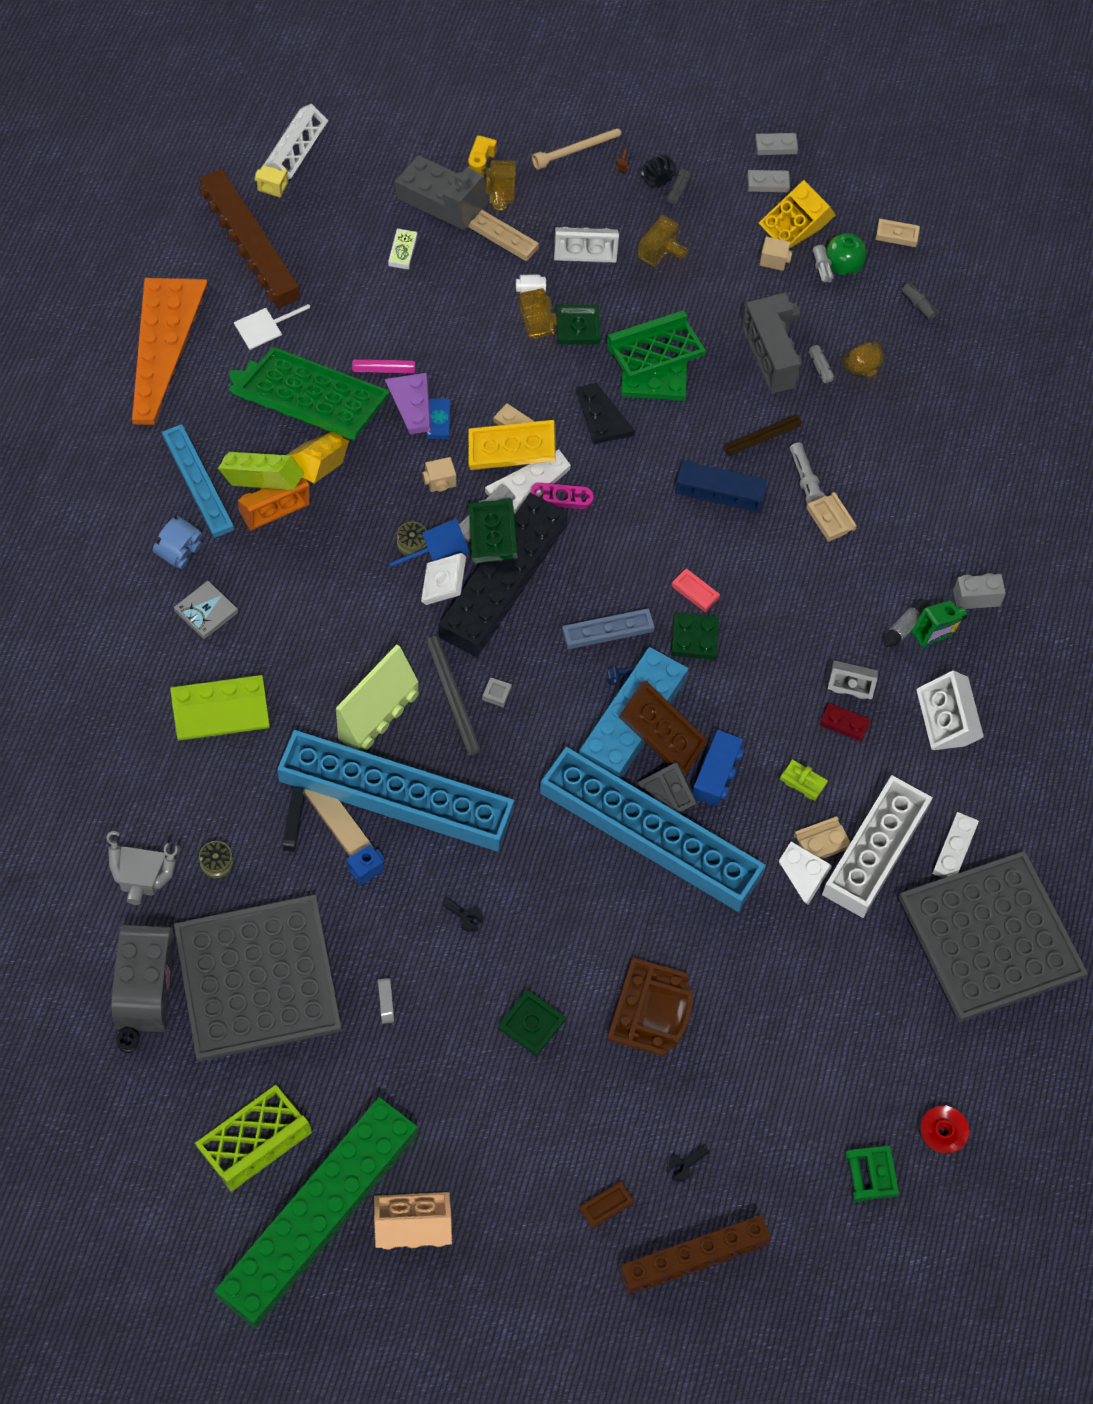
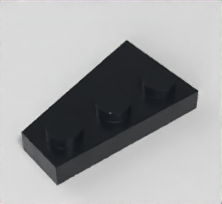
M597 383L576 387V394L593 444L635 436V430Z

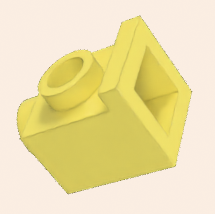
M263 165L261 170L258 169L255 175L258 191L281 198L288 184V170L283 168L280 171Z

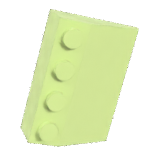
M396 645L336 707L338 739L348 747L359 751L368 750L374 743L375 737L387 730L391 720L398 718L402 714L407 703H412L419 694L418 680L400 646Z

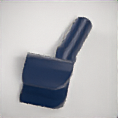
M611 667L606 675L607 683L616 684L620 682V676L632 673L635 667L620 670L617 667Z

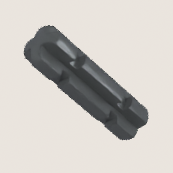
M681 169L679 171L678 177H676L667 196L668 203L677 204L689 179L690 172L688 170Z

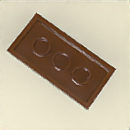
M647 681L640 683L619 715V718L669 766L678 762L684 775L687 774L708 741Z

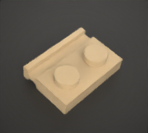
M835 492L828 497L824 496L807 504L806 509L828 542L847 534L851 530H856L857 525Z
M837 816L798 830L794 834L801 848L820 859L847 850L850 841Z

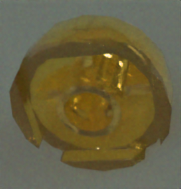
M875 340V345L868 342L848 352L850 357L847 359L845 356H842L841 360L847 371L857 377L866 376L867 379L878 374L877 369L883 365L885 360V353L880 340Z

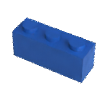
M717 730L693 789L696 799L717 807L721 799H726L730 788L726 786L728 780L733 781L737 768L734 767L736 760L741 761L745 751L744 748H741L743 739Z

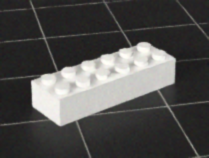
M891 775L826 883L822 895L864 918L928 810L933 797Z

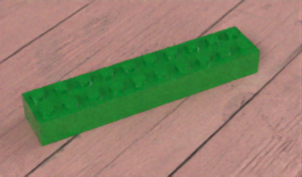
M379 1097L215 1289L216 1298L256 1330L416 1139L418 1127Z

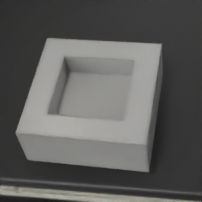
M490 677L482 700L504 708L512 689V684Z

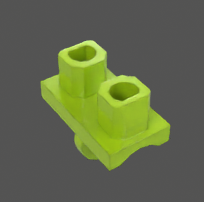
M793 759L780 777V780L785 782L787 786L795 788L805 794L807 798L815 801L828 780L814 773L810 766L804 767Z

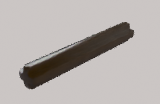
M793 415L726 443L724 451L728 456H731L801 426L802 421L799 415Z

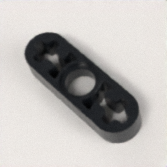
M292 788L283 838V851H296L305 798V789Z

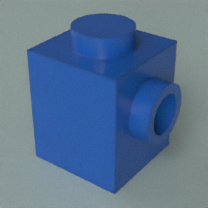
M370 844L346 859L347 869L360 886L384 871L383 862L385 860L378 849L374 850Z

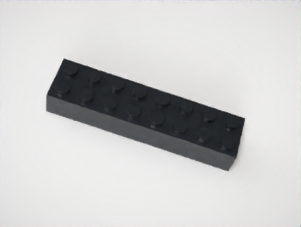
M532 493L528 494L514 515L518 558L482 562L439 624V638L476 658L481 654L567 526V511Z

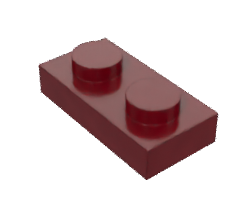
M828 703L820 726L862 742L871 719Z

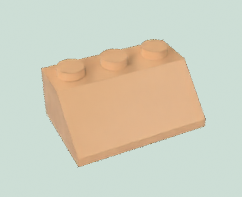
M449 1192L374 1196L376 1248L392 1249L405 1246L417 1248L426 1245L441 1247L452 1244Z

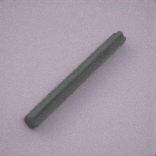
M438 636L429 637L427 644L466 750L470 756L478 754L480 747Z

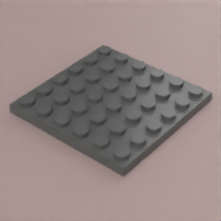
M1025 851L902 892L898 896L959 1022L1086 978L1088 975Z
M316 894L174 924L197 1062L342 1032Z

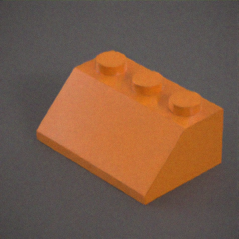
M301 478L294 490L261 488L255 493L243 495L238 500V510L248 529L251 531L308 506L309 484L305 479Z

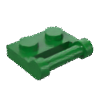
M890 1146L855 1149L846 1152V1159L850 1162L855 1190L853 1193L854 1202L898 1197L899 1190ZM866 1158L871 1190H864L859 1159Z

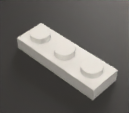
M957 812L932 874L941 878L958 874L978 825V820Z

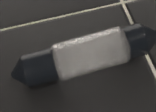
M918 599L889 628V631L884 635L885 647H895L915 628V624L924 608L930 606L929 600Z

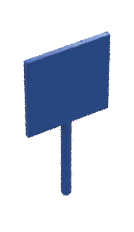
M457 518L422 532L427 548L390 562L389 566H395L426 552L430 553L432 561L459 553L463 555L469 553Z

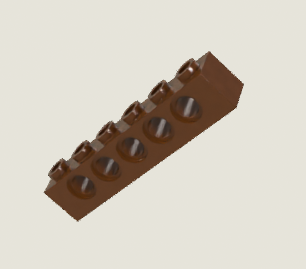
M760 1215L623 1264L620 1267L619 1275L627 1296H631L767 1247L771 1241V1236L763 1216Z

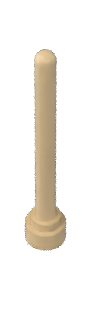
M614 129L547 154L545 152L532 154L533 165L537 170L545 168L549 161L619 137L621 130Z

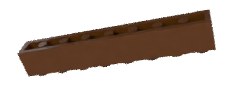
M218 169L200 177V187H198L200 195L203 199H207L208 206L212 213H216L220 226L222 228L225 227L229 240L232 243L235 242L240 257L246 259V265L250 272L255 273L258 285L266 290L265 293L269 302H273L276 308L279 309L299 300L298 284L223 169Z

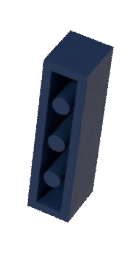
M682 461L675 494L760 513L767 479H762L759 476L744 475L737 471L722 470L715 466L709 467L696 462Z

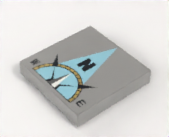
M206 581L174 607V611L204 640L238 613V609L209 581Z

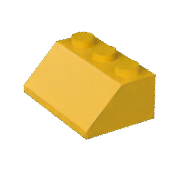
M329 432L306 441L287 455H290L304 472L302 478L316 483L343 463L349 440L343 438L342 435Z

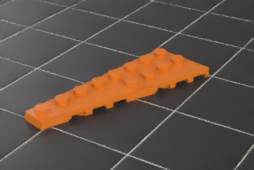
M145 278L132 415L133 424L155 425L162 407L163 398L169 389L170 380L176 371L177 362L181 358L188 340L190 328L196 319L199 305L203 301L202 297L208 286L207 279Z

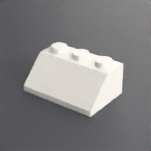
M555 227L554 260L616 262L619 241L618 230Z
M951 671L916 689L932 750L963 747L984 737L967 676Z

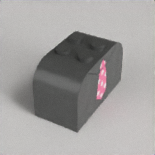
M121 926L112 989V1017L116 1030L130 1028L134 1031L165 1032L175 949L172 927Z

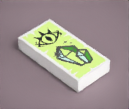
M397 229L388 261L389 266L409 270L417 240V232Z

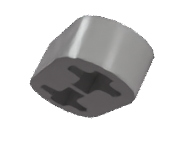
M390 978L378 979L382 1024L394 1023Z

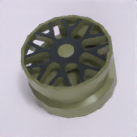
M418 522L402 524L397 531V547L399 551L407 556L427 548L422 532L427 531L426 528Z
M212 841L201 848L199 852L200 867L206 876L222 878L230 873L233 867V857L228 845L220 841Z

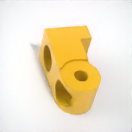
M477 135L468 160L470 169L483 175L486 173L488 157L494 158L497 152V140Z

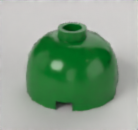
M852 233L839 234L830 240L826 248V254L831 260V270L833 272L847 275V273L851 272L856 274L863 269L867 258L866 246L857 235Z

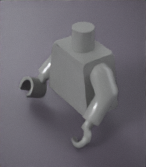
M111 831L106 837L108 843L111 844L109 847L110 871L114 881L120 884L121 890L129 892L127 902L133 905H140L143 894L155 895L157 889H161L172 878L176 863L174 856L180 853L181 848L179 845H176L175 852H170L171 842L164 846V853L123 846L120 848V846H117V841L110 839V835L120 836L117 831Z

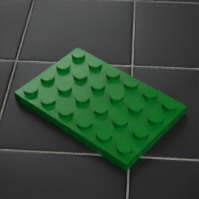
M275 347L271 348L236 388V395L245 400L258 403L266 408L274 409L287 416L295 417L305 423L316 425L326 431L337 433L352 440H356L389 398L390 392L387 389Z

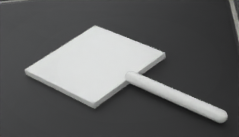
M307 304L275 320L272 319L268 310L264 308L234 322V325L249 350L282 336L276 323L309 309L310 305Z

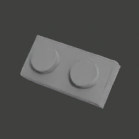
M796 133L756 134L757 155L797 154L798 152Z
M748 170V191L789 192V171Z

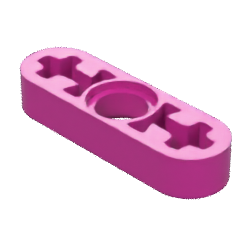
M536 483L530 493L539 497L537 491L541 490V493L544 494L542 499L557 507L586 509L593 501V493L587 487ZM550 491H552L551 499H549L550 495H548ZM556 492H564L567 495V499L565 501L558 500ZM581 494H583L584 498H586L585 502H582V499L578 498Z

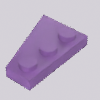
M427 373L385 379L409 433L415 434L431 431Z

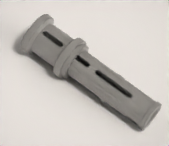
M792 444L789 449L801 477L800 486L805 491V499L808 504L824 497L825 494L820 490L818 477L812 472L803 444Z

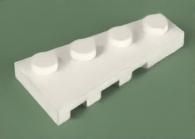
M558 449L556 451V461L529 464L486 486L485 492L489 496L501 484L506 485L516 497L513 501L515 515L530 493L533 485L536 483L554 484L570 470L571 465ZM541 490L537 491L539 496L542 495Z

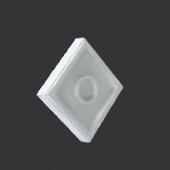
M459 553L427 563L422 603L428 605L461 594L466 561L465 555Z

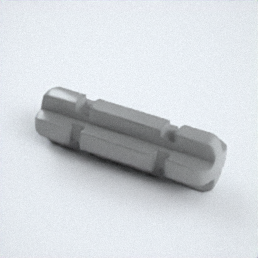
M812 346L809 348V354L814 359L813 363L821 375L822 381L824 383L833 381L834 375L829 369L830 366L824 354H821L820 346Z

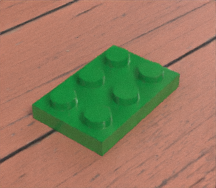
M633 357V358H635V359H639V360H642V361H644V359H645V358ZM648 358L647 362L657 364L660 360ZM687 361L629 380L622 370L621 397L685 401ZM632 363L629 364L631 372L639 370L641 367Z

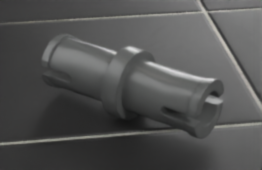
M912 282L907 283L902 288L901 292L913 302V307L915 309L918 308L929 321L937 316L939 311Z

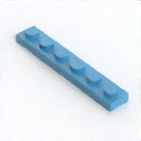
M181 424L162 431V436L213 538L234 531V526L183 425Z

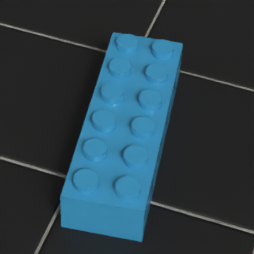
M649 647L580 749L579 754L622 779L645 742L619 718V715L640 683L647 681L671 704L686 682L689 668Z

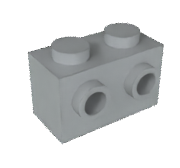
M992 573L982 576L964 575L958 577L953 589L956 607H963L964 609L999 607L1006 594L1002 574L994 575Z
M833 661L828 689L839 694H851L860 699H872L878 679V671Z

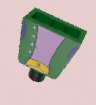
M952 601L926 607L911 632L924 649L954 634L960 622L967 618V612L963 607L957 608Z

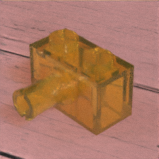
M491 160V168H486V194H490L489 202L493 203L495 210H504L506 203L514 204L516 161Z
M661 215L640 240L638 257L653 266L658 264L667 251L683 260L688 253V248L676 242L679 224Z
M544 288L519 293V308L529 339L553 335L554 326L557 325V318L555 313L551 312V299L547 296Z

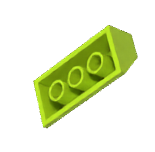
M262 675L170 688L178 741L270 728Z

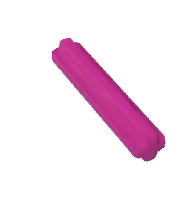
M354 359L352 370L354 372L415 373V361Z

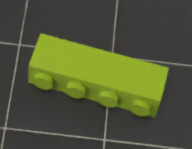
M228 452L218 467L232 486L294 490L304 475V472L290 455Z

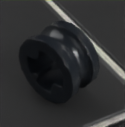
M125 1028L118 1032L116 1043L120 1051L131 1053L139 1046V1038L133 1029ZM125 1036H129L132 1044L126 1046V1043H121L124 1042Z

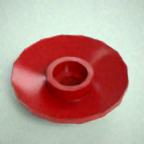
M937 1106L930 1109L923 1116L920 1125L921 1136L925 1143L932 1150L942 1154L954 1153L960 1150L967 1143L970 1134L969 1124L965 1116L957 1109L949 1106ZM945 1129L947 1131V1135H941L939 1133V1130Z

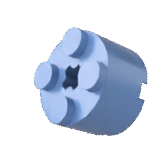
M177 516V520L172 518L160 532L158 537L161 538L159 545L157 543L154 544L153 553L175 568L183 569L189 561L187 557L190 553H196L200 549L202 533L180 516Z

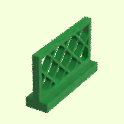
M684 310L609 334L607 339L609 354L615 356L629 380L704 356L706 353L703 345L687 322L688 316ZM684 330L688 334L686 338L676 335V333ZM665 337L669 338V341L666 344L657 341V339ZM675 340L684 344L682 348L672 346V341ZM646 343L650 345V348L646 350L638 346ZM688 344L696 347L697 350L691 352L685 350V348ZM653 347L665 349L663 355L652 352ZM623 350L632 351L630 356L620 354V351ZM668 351L679 354L675 358L666 356ZM635 352L645 355L644 361L633 358ZM649 357L660 360L657 364L647 362ZM632 363L641 367L639 370L631 372L629 364Z

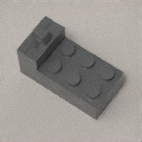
M419 155L394 181L397 199L462 230H465L470 222L488 204L483 174L475 172L468 167L462 173H456Z
M786 292L746 302L742 329L771 394L795 388L796 381L799 378V368L802 366L799 354H796L794 351L793 340L787 335L791 321L800 317V310L796 303L791 304L789 302Z

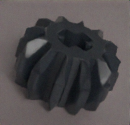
M658 154L656 157L652 156L650 161H646V165L642 167L643 171L641 174L651 188H660L662 185H666L667 182L672 181V177L676 175L677 167L667 154Z

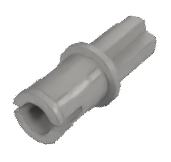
M817 245L812 250L816 260L815 267L819 270L822 282L830 283L834 278L831 270V260L827 257L826 248L823 245Z

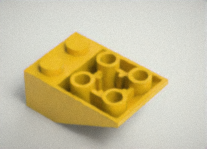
M803 180L759 224L772 238L790 242L789 248L821 230L835 216V213Z

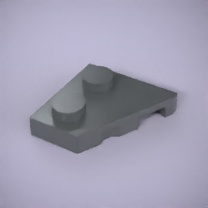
M678 762L638 782L639 786L650 792L653 797L679 814L699 804Z

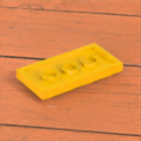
M554 420L469 429L470 470L556 461Z

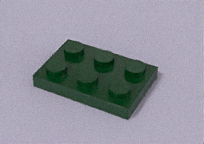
M513 499L468 504L473 563L518 558Z

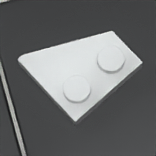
M790 842L779 860V863L806 904L810 903L832 867L829 863L793 842Z

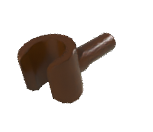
M624 148L622 156L617 160L618 164L616 166L617 170L624 173L630 165V162L626 160L628 148Z

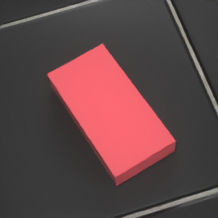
M687 568L672 582L674 589L704 612L720 598L718 592Z

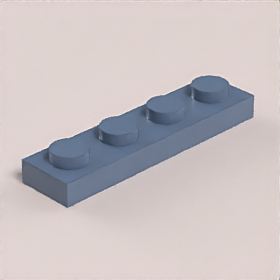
M648 608L562 626V633L568 650L654 632L655 627Z

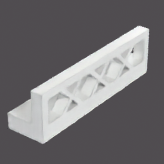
M312 104L301 108L264 163V166L282 171L285 168L282 162L284 159H289L291 168L288 171V179H291L328 120ZM313 115L320 121L317 127L312 125L311 118ZM303 130H308V141H303ZM294 145H299V156H294Z

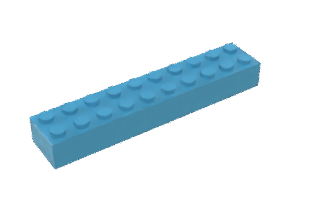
M296 730L293 731L277 769L279 782L323 794L339 801L497 852L500 850L514 812L513 799Z
M565 747L541 781L540 794L737 912L740 911L763 876L766 865L568 747Z

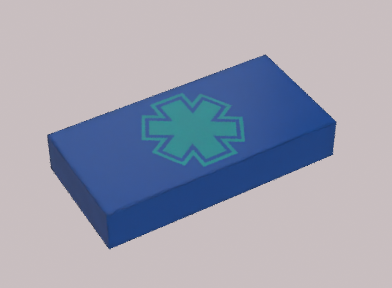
M429 399L431 431L427 432V439L449 440L450 399Z

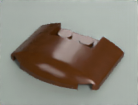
M632 957L607 1040L663 1057L668 1054V1051L674 1048L682 1038L691 1016L693 993L687 982L689 981L688 973Z

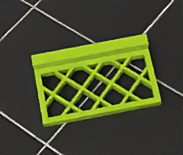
M275 1085L202 1137L195 1145L224 1181L226 1187L232 1192L309 1136L312 1131L306 1118L303 1115L301 1116L277 1085ZM276 1094L280 1099L279 1108L266 1107L267 1100ZM252 1111L261 1112L259 1122L246 1121L247 1115ZM265 1112L278 1113L276 1124L263 1123ZM282 1114H293L296 1118L289 1125L280 1124ZM231 1126H240L239 1136H226L227 1129ZM244 1128H257L256 1138H244ZM262 1128L275 1129L274 1136L270 1139H260ZM210 1141H220L218 1152L207 1151L204 1146ZM224 1142H237L235 1153L222 1152ZM241 1144H254V1149L249 1154H240ZM221 1158L234 1159L233 1166L223 1171L220 1168Z

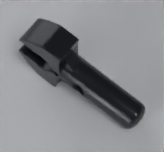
M449 898L443 901V907L462 919L461 928L466 932L478 931V926L471 923L469 919H477V921L483 924L482 912L477 907H474L472 910H465Z
M703 1145L685 1159L678 1158L677 1155L673 1156L669 1160L667 1173L674 1167L683 1166L682 1172L675 1175L673 1181H686L691 1177L689 1168L709 1154V1149Z

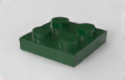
M557 305L558 344L600 345L599 305Z
M675 612L671 656L716 660L719 617Z
M526 990L498 1025V1030L537 1057L566 1021V1017Z

